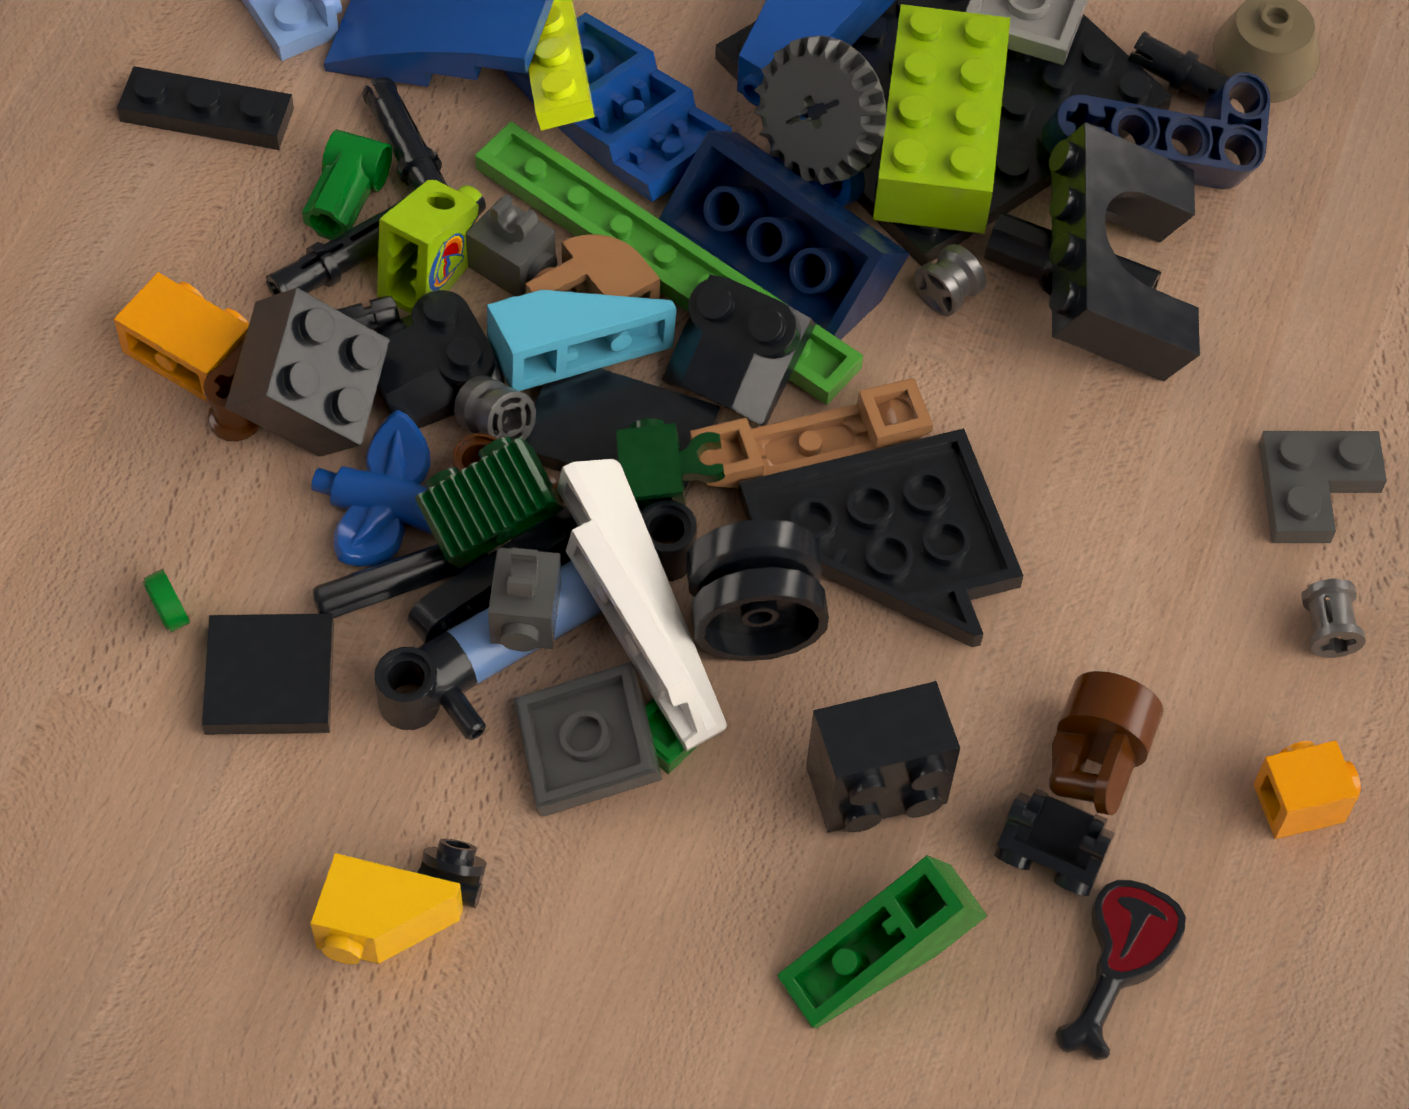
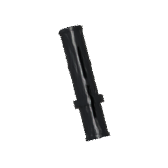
M381 77L371 81L379 98L375 97L372 89L367 85L362 92V96L388 144L392 146L393 154L398 161L397 173L401 181L410 186L413 191L427 180H437L447 185L440 172L442 162L438 154L427 147L397 91L395 82L388 77Z
M399 202L325 244L316 242L306 248V255L286 267L267 275L266 284L272 296L294 288H299L309 293L322 285L331 287L341 281L343 273L378 254L379 219Z

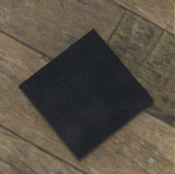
M333 613L209 615L202 716L204 734L330 733L334 645Z

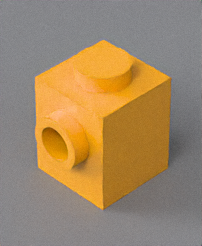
M1336 740L1314 745L1312 741H1301L1285 747L1279 754L1266 756L1253 783L1275 839L1345 823L1361 791L1358 772L1351 761L1344 760Z

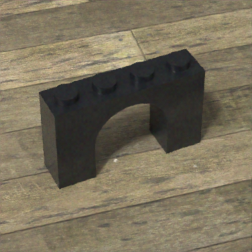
M1085 122L1068 138L1057 143L1049 159L1052 199L1049 205V213L1052 217V245L1049 252V259L1052 263V293L1049 301L1052 311V337L1165 381L1200 356L1199 308L1155 290L1131 275L1118 260L1111 248L1106 234L1105 221L1115 223L1150 239L1162 242L1195 215L1194 170Z

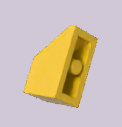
M334 853L310 923L316 949L322 950L323 954L328 958L344 964H358L360 959L379 964L460 921L463 912L460 883Z

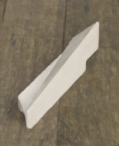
M614 459L576 461L562 467L556 490L578 527L571 531L566 553L685 752L722 733L726 729L727 723L621 464Z

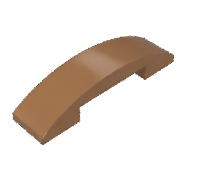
M910 378L860 390L857 404L753 429L750 428L746 417L690 431V440L704 432L720 434L722 448L703 452L699 460L706 465L723 464L725 478L718 482H706V485L739 488V482L920 439L932 432L933 423L915 378Z

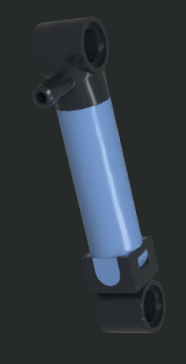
M659 500L641 511V515L669 582L683 578L687 574L686 552L696 541L697 520L693 512L684 504L674 500ZM661 538H671L676 540L677 542L672 544H662L656 542V540ZM572 561L561 566V590L554 640L602 613ZM488 607L417 648L399 647L389 651L380 658L375 668L374 678L380 712L391 726L401 730H416L429 724L436 717L442 705L465 739L474 740L484 733L486 724L463 692L540 648L520 652L510 650L501 644H490ZM405 684L420 686L418 690L412 693H399L395 691L399 686Z

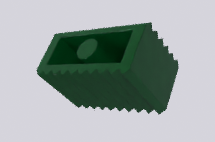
M504 437L489 443L478 452L480 458L478 462L471 463L468 468L461 469L460 471L457 467H451L438 472L426 481L427 490L417 494L415 497L446 560L458 568L465 566L565 509L536 452L521 437L513 441L510 437Z

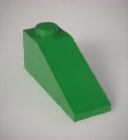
M926 855L777 974V976L811 1027L817 1029L935 958L988 915L952 865Z

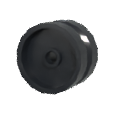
M758 519L739 521L715 528L701 536L686 552L689 593L694 597L691 611L694 640L703 651L722 659L739 661L768 660L796 653L815 643L827 631L829 614L825 589L819 583L822 572L819 545L810 530L793 522Z

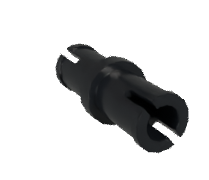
M1146 31L1137 40L1134 46L1136 51H1132L1128 58L1129 61L1137 63L1144 70L1169 82L1168 89L1176 93L1184 90L1204 102H1207L1230 78L1199 62V55L1191 50L1184 54L1152 37Z

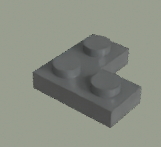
M1379 431L1262 432L1259 450L1272 543H1331L1336 528L1330 493H1382L1387 482Z

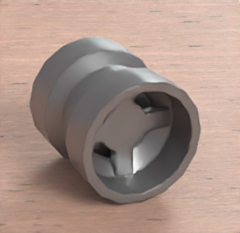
M476 376L467 381L459 390L455 399L454 413L457 422L463 429L474 434H488L497 439L510 437L512 441L520 437L525 440L535 425L536 410L531 398L527 394L514 388L506 387L504 383L488 376Z

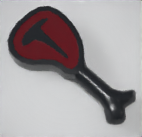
M1133 880L1113 881L1105 885L1097 895L1092 907V926L1102 952L1097 963L1096 979L1079 1016L1073 1022L1058 1027L1055 1033L1056 1042L1062 1051L1069 1053L1083 1050L1094 1060H1102L1109 1057L1110 1049L1103 1037V1026L1120 990L1144 982L1159 972L1171 959L1184 936L1186 916L1181 906L1169 895L1148 884Z

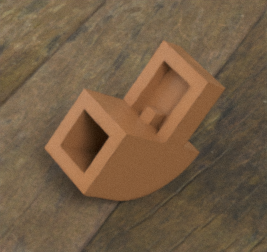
M581 235L562 241V264L540 271L531 281L525 283L526 294L539 290L660 299V278L644 258L627 243L605 235Z

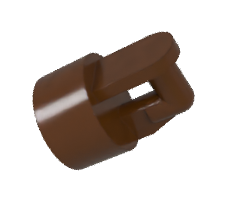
M1091 671L1079 675L1072 686L1052 743V772L1049 778L1050 790L1059 797L1093 802L1097 813L1114 815L1121 804L1133 768L1142 765L1148 757L1164 712L1159 698L1141 683L1123 675L1104 671ZM1087 759L1102 764L1099 774L1082 772Z

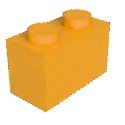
M159 272L151 278L114 318L123 353L205 402L207 400L203 389L204 380L211 371L216 369L236 349L239 342L246 335L249 326L248 321L237 311L230 308L223 310L204 299L201 293L189 283L184 281L176 283Z

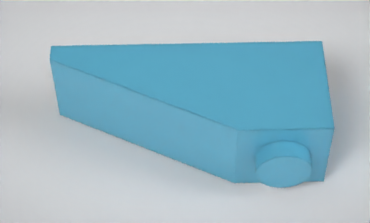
M539 290L487 304V339L508 386L521 391L673 348L677 308L672 300Z

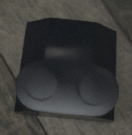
M710 274L708 279L699 283L691 293L688 303L690 316L679 337L662 381L670 386L674 385L691 391L745 418L747 417V419L759 426H765L816 324L810 317L775 298L729 278Z
M446 290L429 292L417 300L412 314L375 331L390 339L377 390L390 415L399 410L407 414L419 429L455 415V399L459 390L470 379L476 376H488L505 384L488 339L467 302L454 292Z

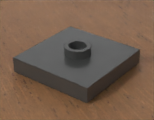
M632 662L514 698L536 808L543 817L662 780L638 673Z

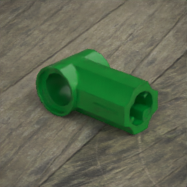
M334 130L327 141L323 153L322 174L302 211L304 224L311 227L318 236L333 240L352 229L370 192H379L388 178L392 163V146L342 130Z

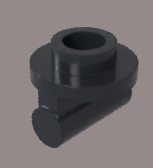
M445 838L439 840L438 847H427L424 849L421 867L417 873L460 883L463 905L476 908L482 893V879L487 863L482 858L476 856L477 847L460 840Z

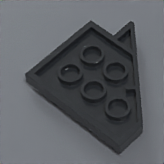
M964 428L739 482L738 495L747 520L773 519L788 521L810 530L818 541L822 576L970 647L980 646L984 634L971 600L1021 588L1024 575Z

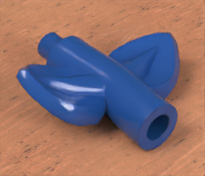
M399 410L388 416L372 436L365 454L366 471L342 466L337 473L318 468L314 473L311 484L312 491L329 495L332 506L347 509L346 513L337 522L333 542L338 560L347 565L374 566L389 561L400 548L405 533L404 523L433 535L415 500L417 494L427 490L426 487L420 484L426 478L431 466L430 450L426 439L417 425L407 414Z

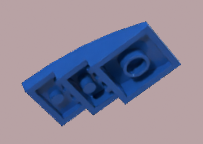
M350 0L324 62L325 71L373 79L388 77L394 82L425 87L429 86L433 74L477 80L482 67L527 74L554 0Z
M585 12L576 19L595 117L558 126V128L616 178L653 202L679 184L708 130L732 132V128L697 108L691 88L658 70L652 50ZM529 70L527 74L505 71L509 79L534 104Z

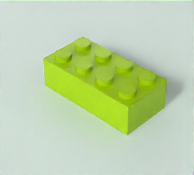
M901 4L873 220L985 234L993 193L1011 17Z

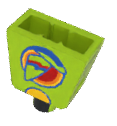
M427 180L379 219L377 296L379 298L387 295L392 296L397 307L412 314L415 303L423 295L437 290L449 291L468 268L466 232L478 221V217L486 208L485 199L477 189L469 185H462L455 190L437 180Z

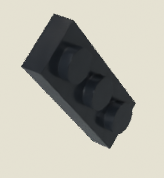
M133 66L117 110L120 122L279 150L293 113L294 105L292 94Z

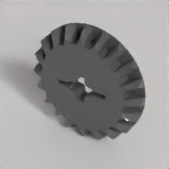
M820 35L791 41L784 48L774 52V58L771 63L761 69L764 78L762 83L755 89L760 95V104L753 112L761 116L763 128L759 135L768 139L772 147L769 155L779 157L784 163V167L801 175V178L806 181H818L823 185L851 178L869 165L878 152L884 137L887 114L886 102L880 81L874 69L861 53L839 39ZM839 101L837 106L827 109V113L823 114L820 119H811V117L804 120L800 119L802 115L809 112L808 109L814 106V102L815 104H828Z

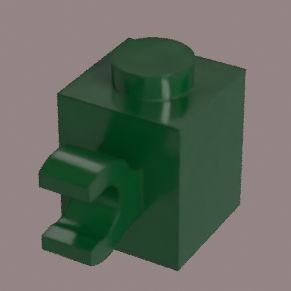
M649 418L634 421L629 425V428L616 430L618 460L640 513L649 504L659 500H674L686 506L684 481L700 480L713 483L725 478L723 464L706 465L699 460L703 452L722 448L720 434L701 433L690 441L686 449L681 451L676 423L665 424L663 420Z

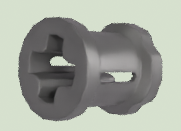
M1335 578L1312 583L1301 593L1303 607L1310 611L1314 633L1310 637L1311 652L1317 656L1324 658L1342 657L1357 652L1366 644L1364 630L1356 625L1352 602L1356 600L1357 593L1355 585L1351 581Z

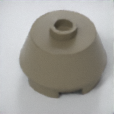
M1246 0L1218 29L1213 42L1216 71L1228 77L1239 72H1249L1257 75L1266 83L1269 89L1270 103L1282 102L1299 94L1303 90L1304 85L1316 74L1320 64V50L1314 19L1309 10L1298 0Z

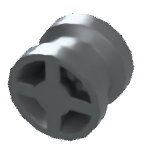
M951 244L939 253L935 264H924L916 271L914 283L923 301L933 311L948 317L961 308L965 297H974L984 290L986 275L978 260L967 249L960 245Z

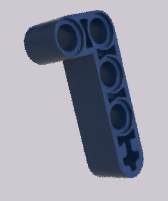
M1239 72L1231 76L1208 99L1203 117L1089 95H1073L1066 98L1044 124L1041 133L1042 142L1046 150L1051 154L1058 142L1068 138L1085 122L1120 137L1118 130H1124L1133 137L1136 145L1193 169L1195 185L1217 189H1231L1238 186L1264 161L1267 148L1270 92L1266 83L1257 75L1249 72ZM1229 98L1237 100L1242 105L1244 113L1237 111L1230 103ZM1172 139L1180 141L1185 146L1188 156L1180 154L1174 148ZM1225 149L1231 150L1237 155L1240 165L1234 164L1228 159Z

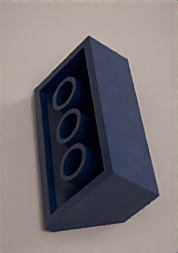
M708 130L659 217V220L790 307L810 317L814 323L840 340L882 301L910 254L811 183L802 179L794 171L784 167V164L737 132Z

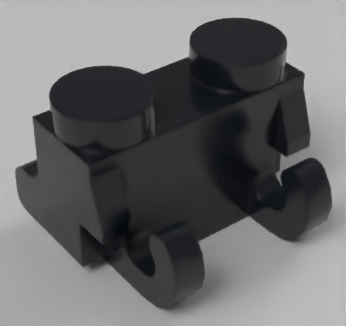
M1036 789L1032 797L1020 792L1014 799L1008 813V819L997 843L994 856L1011 866L1023 870H1030L1032 863L1036 862L1056 871L1053 881L1060 887L1079 895L1089 896L1115 835L1114 832L1105 829L1108 819L1098 814L1092 815L1049 796V793Z

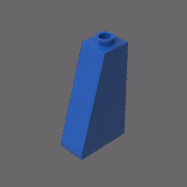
M766 0L739 54L737 92L741 93L751 104L758 107L760 95L755 89L762 83L764 78L761 69L771 63L774 58V52L784 48L791 41L820 35L839 39L852 46L896 0Z

